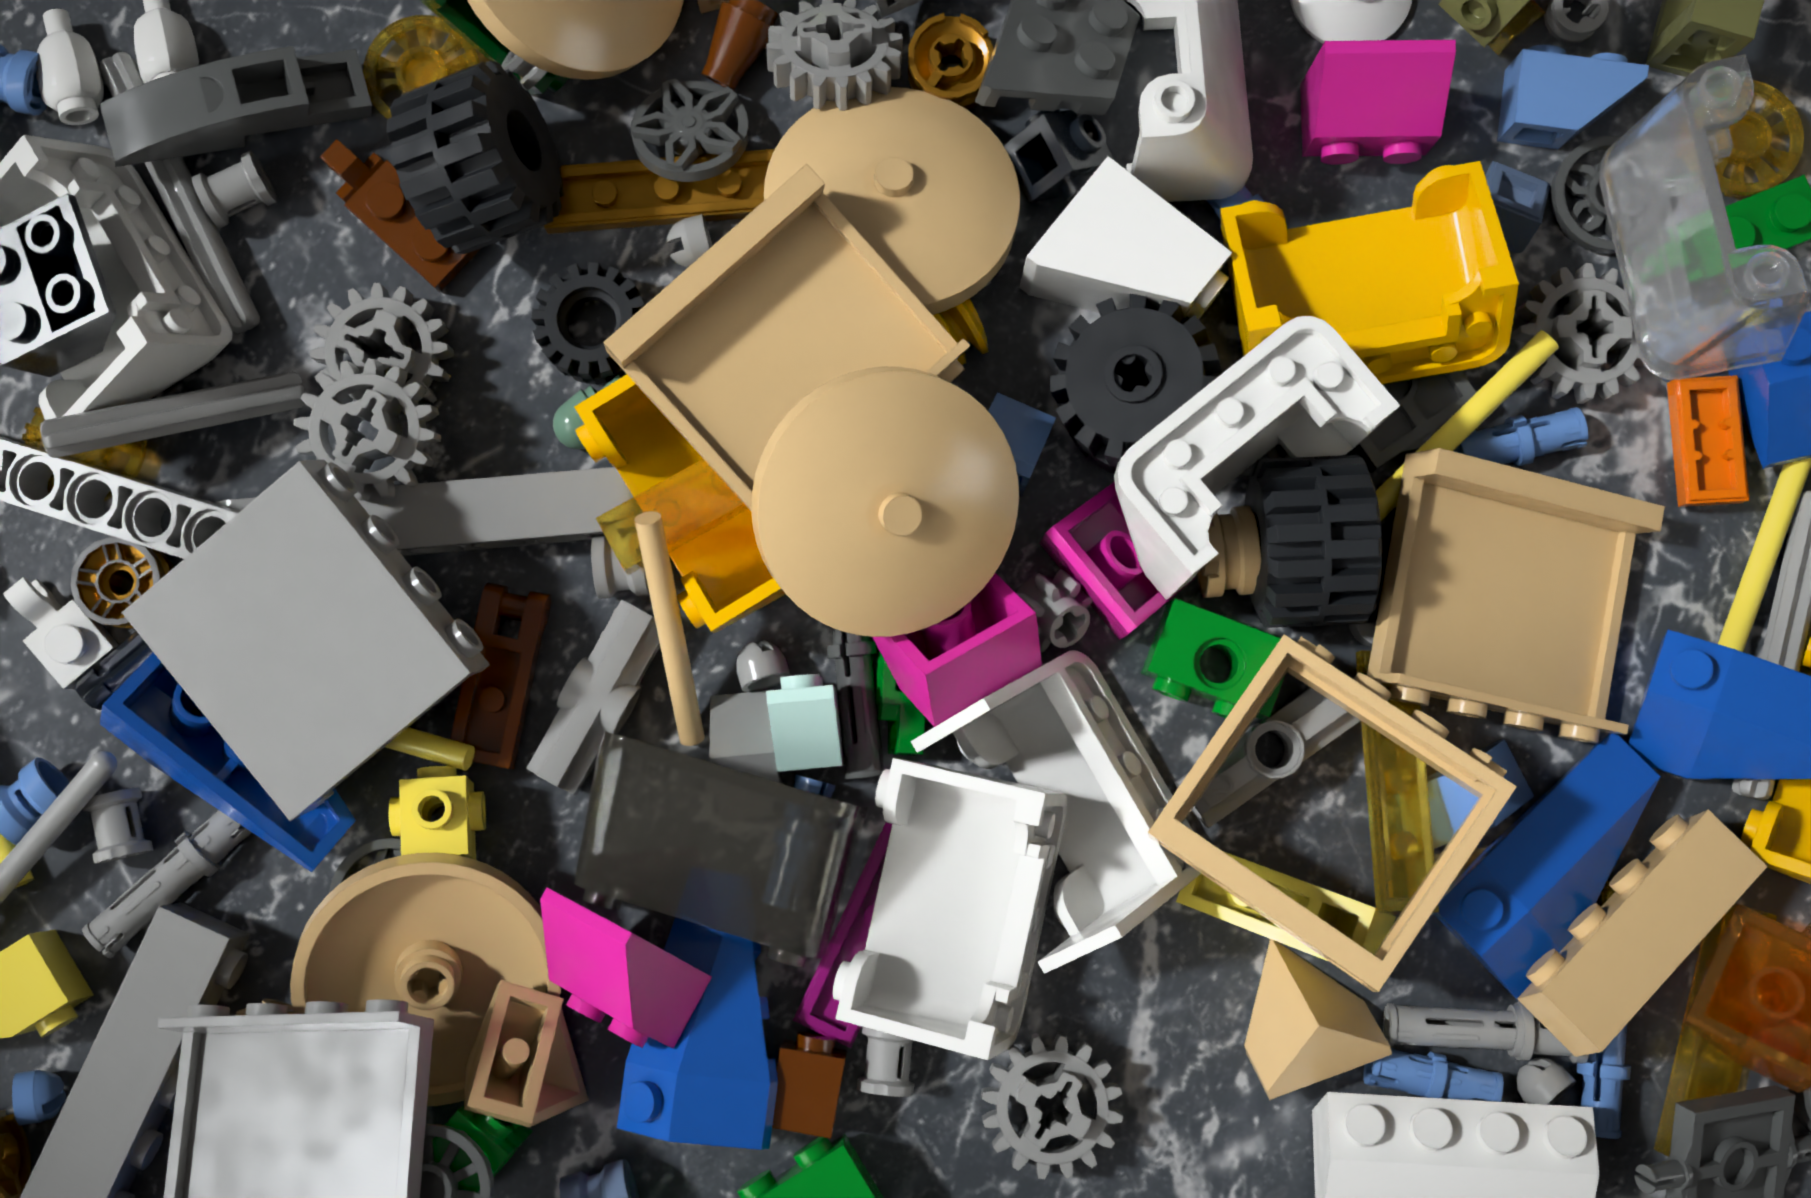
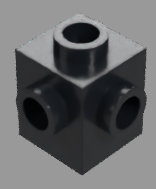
M1058 109L1054 112H1038L1025 123L1026 128L1004 145L1014 165L1018 182L1029 203L1062 196L1065 202L1069 203L1107 156L1115 161L1106 144V135L1100 123L1091 114H1079L1072 110L1060 111Z

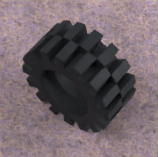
M588 262V269H580L577 263L566 266L569 274L560 278L557 272L548 279L552 284L549 290L545 291L540 288L536 296L540 303L539 308H532L531 320L536 324V330H533L536 342L542 348L541 351L565 376L566 374L571 375L574 380L586 383L587 379H593L596 384L608 383L607 377L617 376L618 374L621 377L625 376L626 373L606 352L604 343L597 346H584L573 340L569 332V320L574 310L581 304L589 301L603 302L615 312V332L646 305L636 285L629 277L627 279L624 278L620 270L612 266L605 270L598 262Z

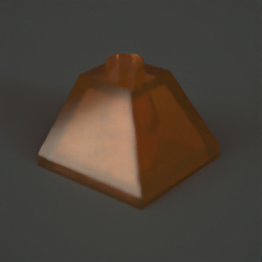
M1737 904L1684 1023L1734 1062L1797 1093L1811 1087V937Z

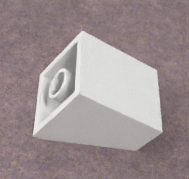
M1107 156L1026 256L1019 288L1030 296L1098 313L1096 304L1109 298L1113 299L1116 309L1119 310L1130 307V294L1147 296L1152 310L1158 311L1163 300L1180 304L1185 318H1191L1195 315L1200 319L1229 280V277L1221 270L1232 252Z

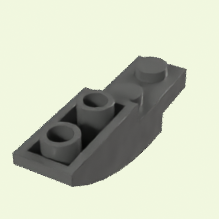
M294 46L225 58L169 74L122 92L100 103V108L115 167L242 148L245 147V136L371 117L372 103L357 49L296 57Z

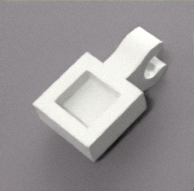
M22 577L3 593L14 609L37 627L23 642L63 689H74L78 680L92 668L97 670L101 666L100 662L119 646L102 624L84 615L74 602V599L61 607L53 594L39 579H35L31 583L26 577Z

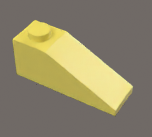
M1225 852L1372 954L1377 950L1395 922L1396 916ZM1200 874L1179 891L1176 902L1326 960L1203 874Z
M56 930L28 934L0 952V1038L14 1037L35 1030L38 1031L41 1038L48 1036L74 1021L78 1017L74 1007L94 995Z

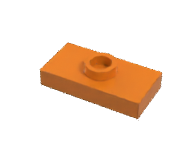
M1738 375L1671 380L1667 383L1678 507L1740 504L1749 501Z

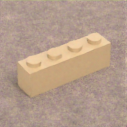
M1709 809L1686 819L1677 814L1666 821L1650 838L1649 841L1656 848L1645 860L1641 862L1638 858L1634 859L1623 867L1610 881L1609 886L1615 891L1601 907L1597 903L1589 906L1571 923L1568 931L1574 937L1560 952L1552 949L1545 953L1526 973V977L1532 983L1517 999L1575 1057L1602 1052L1768 867Z

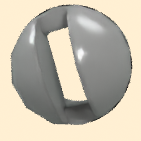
M703 214L684 218L676 222L668 232L666 243L682 241L684 250L670 254L671 259L680 266L688 268L713 246Z
M763 640L758 645L754 642L748 643L738 654L736 672L741 689L744 692H754L781 684V677L791 676L785 656L781 649L771 641Z
M1544 1057L1534 1058L1528 1062V1065L1520 1067L1516 1078L1517 1090L1523 1101L1528 1104L1553 1105L1576 1083V1080L1563 1066L1552 1059Z

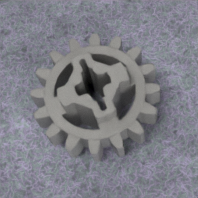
M803 0L799 2L798 15L782 11L779 14L780 26H770L768 29L769 43L766 44L767 69L770 72H774V85L776 88L790 86V99L793 101H798L806 95L813 97V108L820 109L826 100L835 101L840 111L847 110L849 99L856 98L860 103L868 105L871 103L872 90L887 95L891 89V79H899L901 76L902 34L895 33V20L892 17L878 20V10L874 4L866 7L864 10L856 9V0H846L843 6L841 3H834L833 0H822L820 7L814 8L810 3Z
M1585 263L1577 269L1574 277L1567 267H1563L1551 275V283L1542 280L1530 290L1535 301L1527 300L1517 309L1516 313L1522 319L1528 321V324L1522 325L1513 331L1512 339L1528 343L1542 330L1549 334L1559 346L1536 370L1530 380L1534 385L1543 382L1547 378L1553 381L1551 397L1559 399L1571 389H1574L1577 404H1584L1593 399L1596 391L1603 400H1606L1619 393V384L1628 387L1641 378L1634 366L1642 367L1654 358V354L1642 346V343L1658 336L1657 328L1645 326L1642 318L1649 314L1654 307L1652 303L1636 305L1632 298L1637 293L1640 285L1634 282L1621 289L1616 285L1618 270L1613 267L1600 278H1596L1592 263ZM1569 296V302L1564 305V315L1548 319L1555 303ZM1581 323L1582 333H1577L1576 326ZM1588 335H1592L1593 342H1591L1590 344ZM1615 348L1621 349L1614 364L1608 370L1601 372V366L1607 363V352Z
M373 283L371 298L365 299L352 288L348 290V299L351 304L348 308L343 310L333 303L327 306L330 315L335 319L331 327L315 325L313 330L326 340L325 347L310 350V357L327 366V368L314 376L317 383H319L317 376L320 373H325L336 380L342 378L340 363L344 361V353L350 355L353 363L363 373L367 359L373 358L362 348L375 351L376 348L386 350L390 346L403 359L400 360L392 356L389 359L379 357L377 361L383 364L384 377L395 365L408 372L407 379L410 378V380L403 387L417 381L428 390L423 397L424 400L430 403H434L437 400L436 395L429 386L433 380L449 382L450 375L438 365L439 360L453 357L454 350L446 343L437 342V339L443 337L449 329L441 319L429 320L435 309L424 298L413 304V294L402 286H399L394 292L393 297L390 298L388 290L381 283ZM371 317H374L372 321H369V322H367V323H365V324H363V325L357 327V326H358L360 323H362L363 321H365V320H367V319H369V318H371ZM411 322L419 333L422 354L414 351L409 342L413 332L409 328ZM366 389L349 394L341 403L346 404L362 399Z
M367 359L363 373L359 371L355 364L347 360L340 363L341 379L336 380L325 373H320L317 376L324 390L319 397L308 393L302 394L300 399L307 406L311 407L312 411L310 417L294 419V426L309 431V439L296 445V450L301 454L315 455L316 460L325 459L327 463L333 462L341 467L357 487L358 492L354 495L357 500L368 501L372 494L373 486H375L376 491L381 497L387 499L394 498V481L398 480L407 486L414 487L418 484V481L411 469L416 464L432 467L435 462L423 450L425 443L441 442L440 434L426 428V422L439 415L438 408L432 405H419L418 402L428 391L427 388L417 381L403 387L408 372L395 365L384 377L383 364L375 359ZM366 389L362 399L346 404L341 403L349 394ZM402 408L408 420V437L403 435L398 418ZM363 420L371 422L370 424L378 429V434L373 441L365 439V435L358 431L359 424ZM329 424L332 426L337 442L334 451H332L329 442ZM388 456L396 459L381 470L363 473L364 469L370 470L374 460Z
M1037 1033L1031 1034V1051L1023 1054L1013 1044L1008 1049L1012 1061L1008 1068L996 1063L991 1064L989 1068L990 1073L999 1081L998 1087L982 1088L981 1097L982 1100L996 1105V1109L982 1115L985 1128H1001L1002 1131L992 1141L993 1148L998 1153L1012 1146L1015 1149L1011 1160L1014 1169L1019 1171L1030 1159L1035 1161L1038 1179L1045 1180L1049 1173L1050 1165L1059 1164L1066 1179L1072 1178V1161L1081 1158L1085 1164L1093 1168L1097 1165L1091 1150L1094 1145L1098 1143L1103 1147L1112 1148L1115 1144L1113 1138L1105 1130L1106 1123L1116 1124L1123 1121L1122 1113L1114 1107L1108 1106V1101L1122 1095L1121 1087L1118 1083H1102L1101 1080L1107 1076L1111 1066L1106 1059L1096 1061L1090 1065L1088 1060L1091 1056L1092 1047L1087 1042L1083 1041L1072 1052L1068 1050L1067 1037L1064 1033H1057L1053 1047H1044ZM1042 1063H1058L1053 1073L1033 1077L1025 1072L1031 1067ZM1084 1077L1089 1081L1094 1094L1093 1116L1080 1106L1077 1096L1083 1085L1082 1080ZM1057 1091H1060V1098L1066 1111L1062 1115L1051 1112L1046 1119H1041L1042 1111L1037 1099L1041 1095L1051 1099L1056 1095ZM1009 1095L1015 1097L1016 1101L1025 1107L1027 1116L1021 1124L1022 1129L1019 1134L1009 1119ZM1069 1134L1077 1138L1073 1142L1061 1147H1046L1052 1138Z

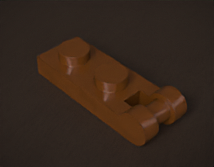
M488 582L484 586L474 631L483 644V650L480 653L490 665L485 670L470 676L462 683L450 737L451 740L474 746L475 754L472 762L506 769H514L543 631L546 628L550 614V594L530 591L527 597L508 593V587ZM503 618L521 621L518 639L498 635L500 622Z

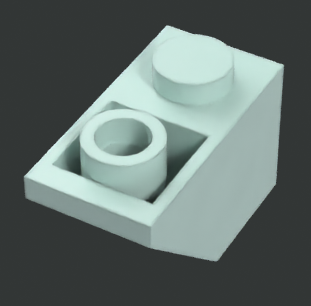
M820 674L781 677V690L766 691L777 772L844 766L837 689L834 685L823 686V679L820 677Z

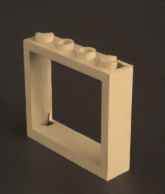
M1284 634L1148 831V836L1372 992H1379L1517 786L1503 778L1507 770L1491 760L1492 756L1476 748H1472L1470 753L1467 754L1445 740L1449 730L1434 718L1418 710H1415L1411 716L1407 715L1388 702L1392 694L1374 679L1362 673H1357L1354 679L1331 665L1335 659L1334 655L1320 644L1315 646L1302 636L1298 642H1295ZM1286 672L1478 797V800L1374 954L1183 824Z

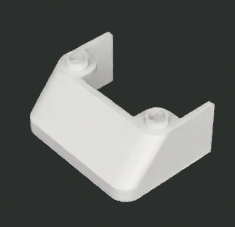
M1071 650L984 697L911 741L918 753L953 733L962 754L977 766L984 769H994L1006 762L1019 784L1066 794L1067 811L1058 853L1070 873L1061 878L1055 885L1054 912L1070 937L1038 961L1044 974L1122 938L1201 874L1149 838L1148 831L1172 798V794L1101 672L1088 656L1079 651ZM1185 819L1183 824L1192 830L1187 819Z

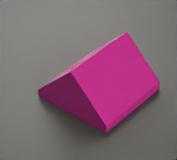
M1115 481L1053 525L1044 534L1039 543L1060 569L1066 571L1081 584V589L1093 600L1090 604L1119 640L1131 633L1173 597L1171 596L1166 600L1143 572L1118 499Z

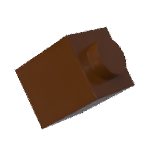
M798 1032L796 1041L784 1039L780 1047L777 1063L778 1086L772 1128L831 1139L847 1050L834 1048L835 1038L810 1032Z

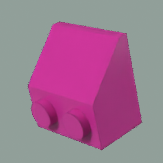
M1456 40L1325 41L1300 84L1302 157L1321 156L1322 163L1331 165L1352 163L1357 161L1359 156H1383V161L1390 164H1406L1420 160L1422 155H1426L1442 135L1456 55Z
M996 573L967 605L943 621L908 634L873 637L899 689L934 727L984 697L1042 666L1036 612Z
M546 888L540 898L548 976L551 982L572 993L566 1005L598 1023L602 1022L605 1014L612 1016L613 1020L608 1030L641 1048L644 1047L650 1037L674 1049L712 976L557 892Z

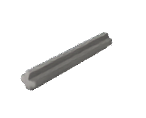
M292 371L47 419L40 423V433L48 456L59 458L299 409L305 405L300 399L302 394L305 393V389L299 374Z

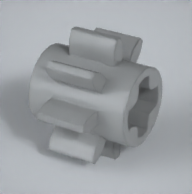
M1060 569L1053 580L1047 575L1038 573L1020 586L1016 594L1036 612L1041 652H1044L1051 642L1057 647L1066 648L1075 644L1083 637L1090 623V614L1086 607L1093 600L1081 589V584L1066 571Z

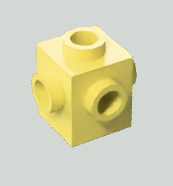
M451 766L418 768L417 778L400 779V797H390L389 826L392 836H401V855L446 853L476 860L475 831L486 829L484 792H474V783L466 775L457 776V768ZM445 806L443 816L439 820L432 822L431 817L435 809Z

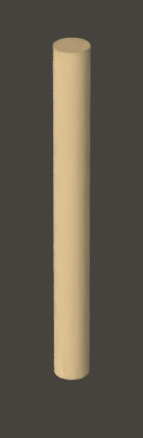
M655 511L644 512L637 515L634 521L677 731L682 745L694 746L701 743L705 735L662 517L660 513Z

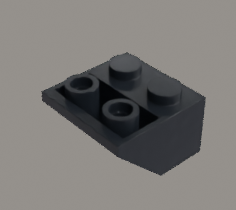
M67 193L0 228V365L52 377L101 353L116 317V311L75 196Z

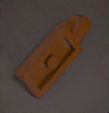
M338 139L320 156L328 167L345 181L336 191V194L345 202L344 206L439 293L479 252L480 249L466 254L455 253L452 247L446 249L439 244L430 229L425 230L417 219L409 200H406L402 192L396 169L388 160L384 162L377 154L373 153L363 163Z

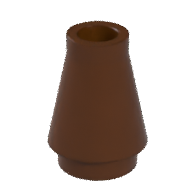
M729 0V3L721 2L707 62L701 74L712 82L724 88L729 87L735 91L740 79L765 49L766 44L769 43L768 29L770 26H774L779 16L778 13L758 0Z

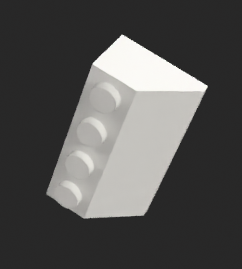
M1327 1092L1312 1110L1315 1198L1596 1197L1599 1164L1593 1107Z

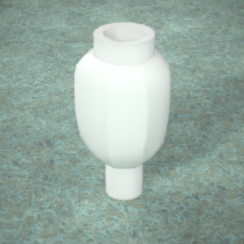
M143 0L145 14L138 18L134 25L135 54L143 83L199 66L196 43L188 21L182 15L171 11L169 0Z
M64 9L48 10L43 14L47 36L39 44L37 50L39 58L36 62L38 67L36 76L41 97L46 105L58 112L60 121L65 124L83 125L93 122L99 116L98 107L104 97L102 76L90 43L83 36L73 32L68 11Z

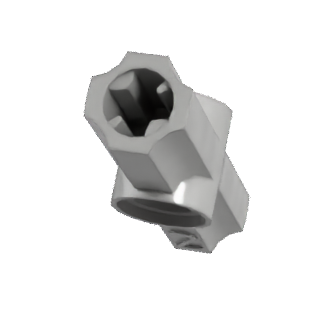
M623 600L620 601L589 658H582L567 679L557 701V707L560 709L526 769L556 787L566 790L573 795H578L582 786L585 785V780L595 767L609 737L614 738L620 732L638 701L642 690L639 684L660 648L655 618Z
M1311 687L1307 688L1273 712L1270 717L1249 726L1192 809V812L1206 828H1210L1279 778L1293 774L1303 761L1361 720ZM1268 731L1276 734L1284 745L1282 761L1273 768L1265 767L1259 762L1255 754V745L1258 738ZM1187 774L1174 782L1177 788L1181 785Z

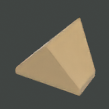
M1270 939L1244 1044L1246 1054L1269 1100L1392 1055L1387 1039L1364 1000L1281 943Z
M500 980L466 1063L464 1110L531 1127L589 1100L562 1011L564 998Z

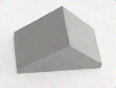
M766 691L710 696L709 759L721 823L785 817L781 772H777Z

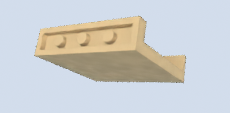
M808 163L603 342L606 352L750 511L755 473L769 438L786 414L813 390L847 373L882 366L918 369L952 382L965 370L957 359L970 347L964 338L959 343L953 339L823 193L825 182Z
M1442 448L1406 454L1367 676L1384 687L1390 688V693L1392 694L1390 700L1429 706L1430 697L1448 701L1446 712L1451 714L1486 719L1487 710L1504 713L1503 725L1525 730L1543 731L1545 722L1560 726L1558 737L1586 743L1598 744L1600 733L1627 734L1628 724L1605 720L1636 534L1660 532L1665 506Z

